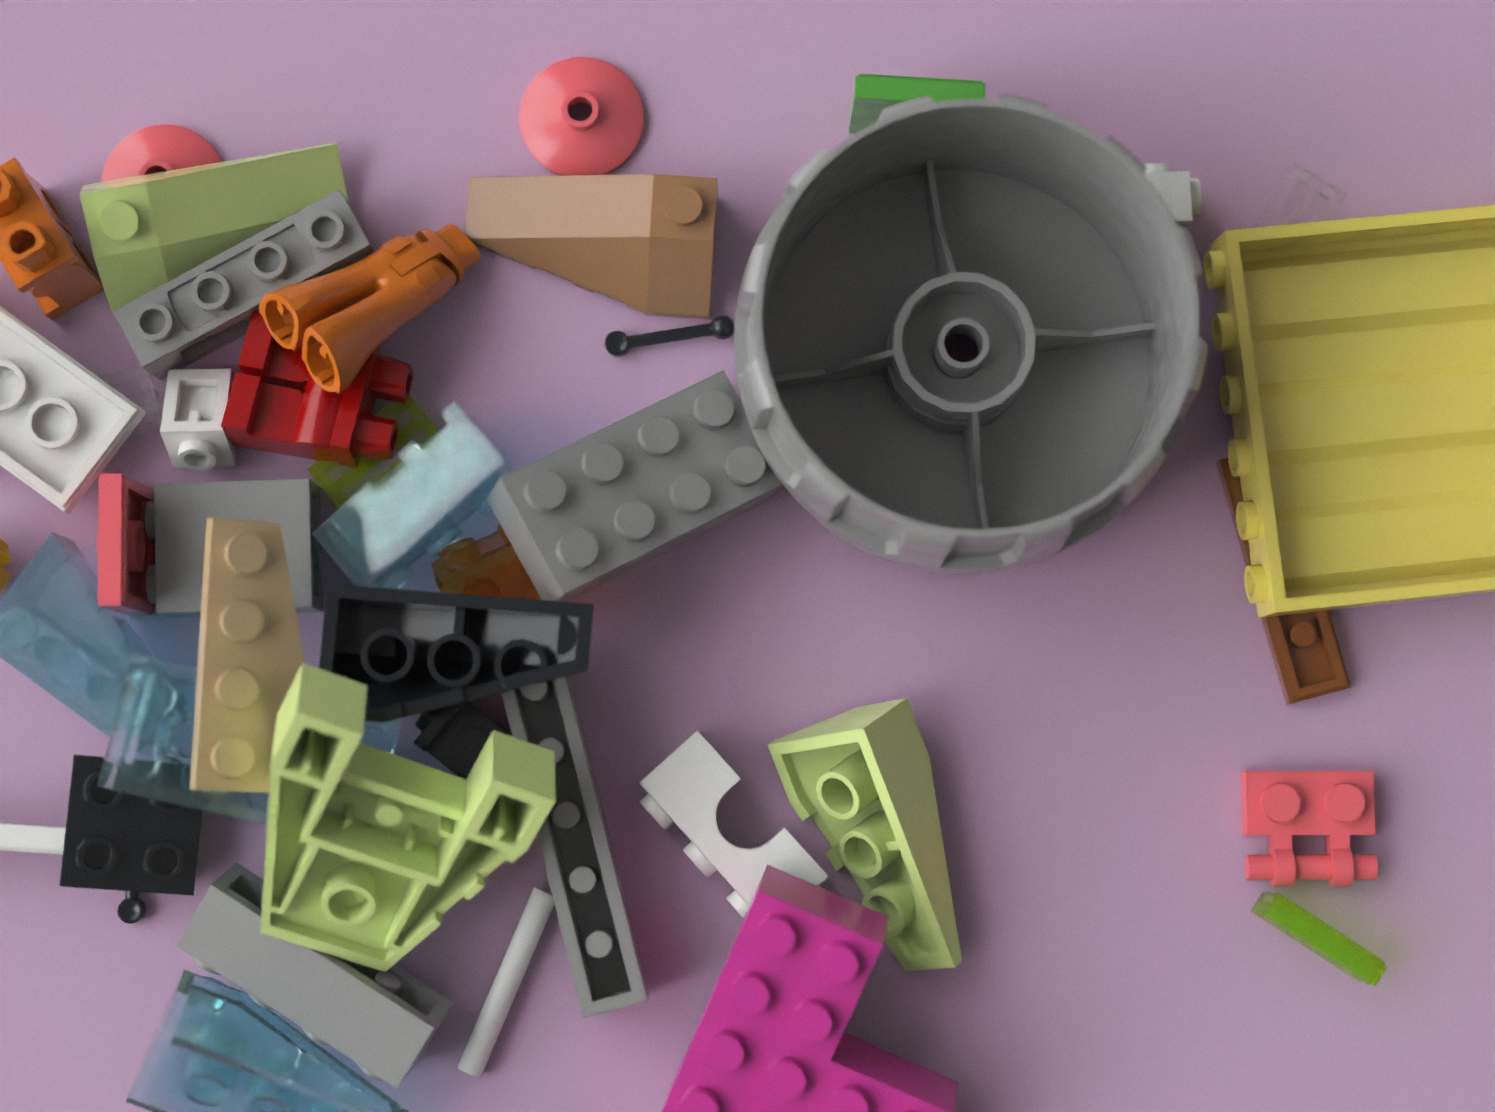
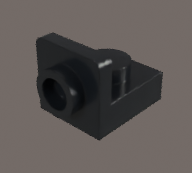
M468 701L422 713L415 723V727L422 732L416 738L414 744L422 751L431 754L458 777L467 779L493 730L509 736L512 735Z

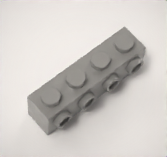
M235 863L211 884L176 947L192 956L196 964L203 970L221 975L248 992L249 997L259 1006L269 1010H276L302 1027L305 1034L315 1042L322 1045H330L355 1061L359 1068L369 1077L386 1081L398 1089L420 1060L454 1002L395 964L386 972H382L260 933L263 879L240 864Z

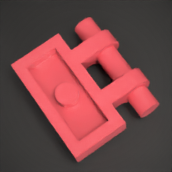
M1241 771L1242 835H1267L1268 855L1245 856L1244 873L1247 881H1270L1272 887H1293L1295 880H1327L1330 887H1350L1353 880L1377 879L1378 861L1376 855L1352 854L1350 849V835H1376L1374 771ZM1292 835H1325V854L1294 855Z

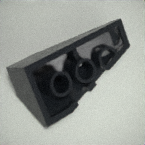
M327 584L319 669L367 685L364 721L384 723L588 672L594 605L588 603Z

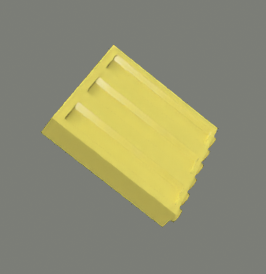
M1495 205L1224 231L1209 245L1210 251H1206L1204 255L1203 268L1208 289H1215L1218 313H1215L1212 318V339L1215 349L1218 352L1223 351L1226 376H1222L1220 380V400L1224 413L1232 415L1235 439H1230L1228 444V462L1232 475L1240 477L1243 502L1237 504L1236 523L1240 538L1249 541L1251 565L1245 568L1244 584L1248 601L1257 606L1258 618L1495 593Z

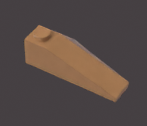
M661 174L469 177L465 235L478 247L530 268H538L571 281L577 287L592 293L595 291L646 315L710 319L718 206V178Z

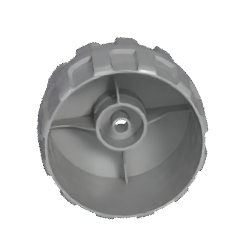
M1000 93L997 100L960 99L936 103L929 96H925L883 109L877 122L857 132L834 150L819 149L788 182L781 202L770 216L755 243L742 278L734 326L735 369L743 409L752 434L765 460L790 494L812 516L822 523L828 533L862 553L867 551L897 563L921 568L929 573L975 574L1008 569L1055 555L1092 535L1122 512L1154 477L1178 436L1186 413L1199 392L1204 373L1208 346L1204 340L1199 338V301L1196 285L1203 271L1188 228L1177 226L1167 205L1150 181L1143 175L1147 167L1114 137L1109 136L1106 139H1102L1085 127L1049 112L1047 103L1017 95ZM954 334H964L970 337L976 343L978 357L969 362H958L952 359L944 347L945 339Z

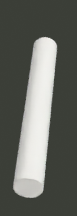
M534 887L458 1064L457 1068L465 1073L476 1077H481L553 909L554 900L552 893Z

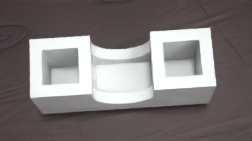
M697 730L640 782L648 794L639 802L664 830L674 822L691 840L683 851L707 878H710L718 870L735 890L726 899L743 919L767 864L819 886L829 876L785 827L766 843L754 848L738 847L724 838L716 821L717 807L725 793L739 782L741 778Z

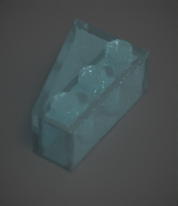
M453 401L441 413L448 422L443 428L421 446L415 440L408 443L397 454L402 460L377 482L374 483L373 480L368 481L312 533L355 586L399 589L414 574L409 568L411 564L427 551L435 557L449 548L463 534L458 526L477 510L482 516L493 511L487 501V497L499 478L513 471L456 401Z

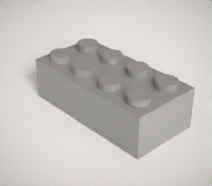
M723 370L499 478L487 497V501L541 600L569 602L764 503L783 484L775 476L765 460L748 424L742 402Z

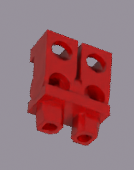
M253 311L238 362L242 373H235L221 427L231 444L236 447L319 461H338L339 465L358 468L360 457L368 459H393L399 438L400 427L398 422L393 419L373 416L372 412L376 398L406 404L414 380L411 365L389 356H383L378 347L370 355L348 389L340 394L326 391L311 377L305 362L302 360V347L296 351L282 347L270 334L262 315Z

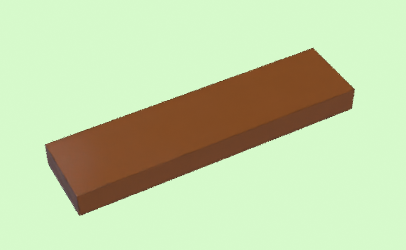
M1228 458L1218 460L1216 465L1246 566L1251 565L1249 541L1240 538L1236 523L1237 504L1243 502L1240 477L1232 475ZM1329 610L1261 618L1286 705L1351 688Z

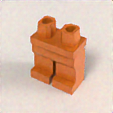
M14 157L0 165V261L17 289L22 293L30 290L44 314L53 321L101 292L104 288L99 275L78 241L72 237L74 234L47 190L25 171L22 164Z

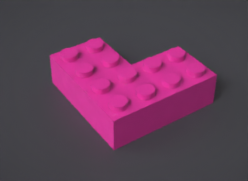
M767 864L670 1086L661 1112H955L957 1081L844 1032L883 946L888 916Z

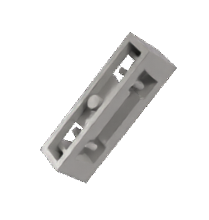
M339 189L112 312L142 368L157 379L162 380L168 376V370L182 369L244 336L247 333L252 312L259 313V304L265 294L342 269L373 253L375 249L353 209Z

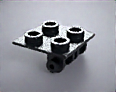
M74 755L59 886L194 896L204 791L190 789L191 764Z

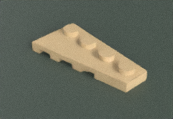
M209 518L206 525L190 789L269 793L270 765L277 714L302 663H305L280 523Z

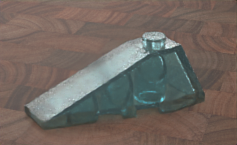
M185 969L164 1009L126 1099V1102L152 1112H410L275 1013L256 1004L247 993L229 987L216 978L200 976Z

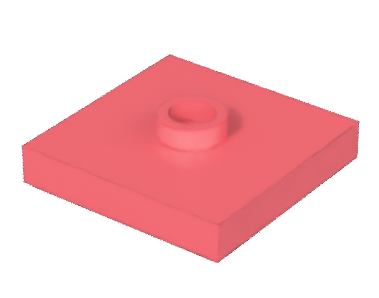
M122 473L99 474L97 536L98 606L129 616H152V612H155V603H150L147 597L146 571L148 565H155V539L150 540L147 537L145 507L148 501H154V492L152 489Z

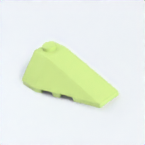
M337 142L84 185L79 193L93 257L111 311L124 306L339 189L348 201Z

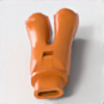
M448 224L435 233L426 228L419 230L416 234L403 237L396 236L382 244L381 248L349 266L265 294L259 304V313L262 315L270 334L278 344L294 351L302 347V360L305 362L313 380L322 389L340 394L350 387L370 355L390 335L437 303L454 286L463 281L465 270L480 261V253L475 244L454 224Z

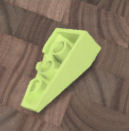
M903 698L859 706L769 743L767 746L791 806L802 821L810 816L831 846V849L824 853L836 871L843 866L846 868L864 895L862 899L863 906L888 916L884 941L905 971L953 968L962 962L930 757L908 699Z

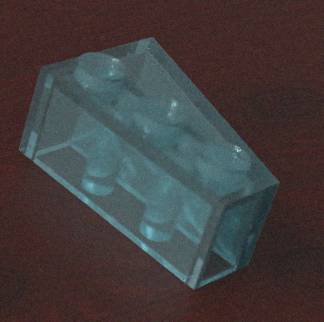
M52 532L0 601V658L127 751L148 754L186 701L143 639L137 636L123 614L98 606V579L83 559L84 555L75 542Z

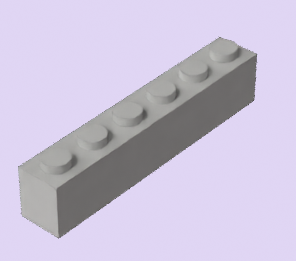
M570 676L504 692L502 697L512 737L555 752L556 802L539 829L537 837L582 1016L586 1018L646 1002L650 997V992Z

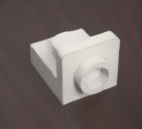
M232 368L168 370L160 434L174 467L205 471L213 467H233L235 465V447L231 444L221 427L234 380Z

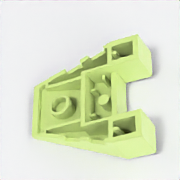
M302 663L277 714L270 765V791L260 933L386 972L442 924V915L463 897L467 900L473 898L485 887V878L506 860L511 863L515 862L529 849L556 802L555 752L493 730L467 779L365 745L359 741L363 736L367 685Z

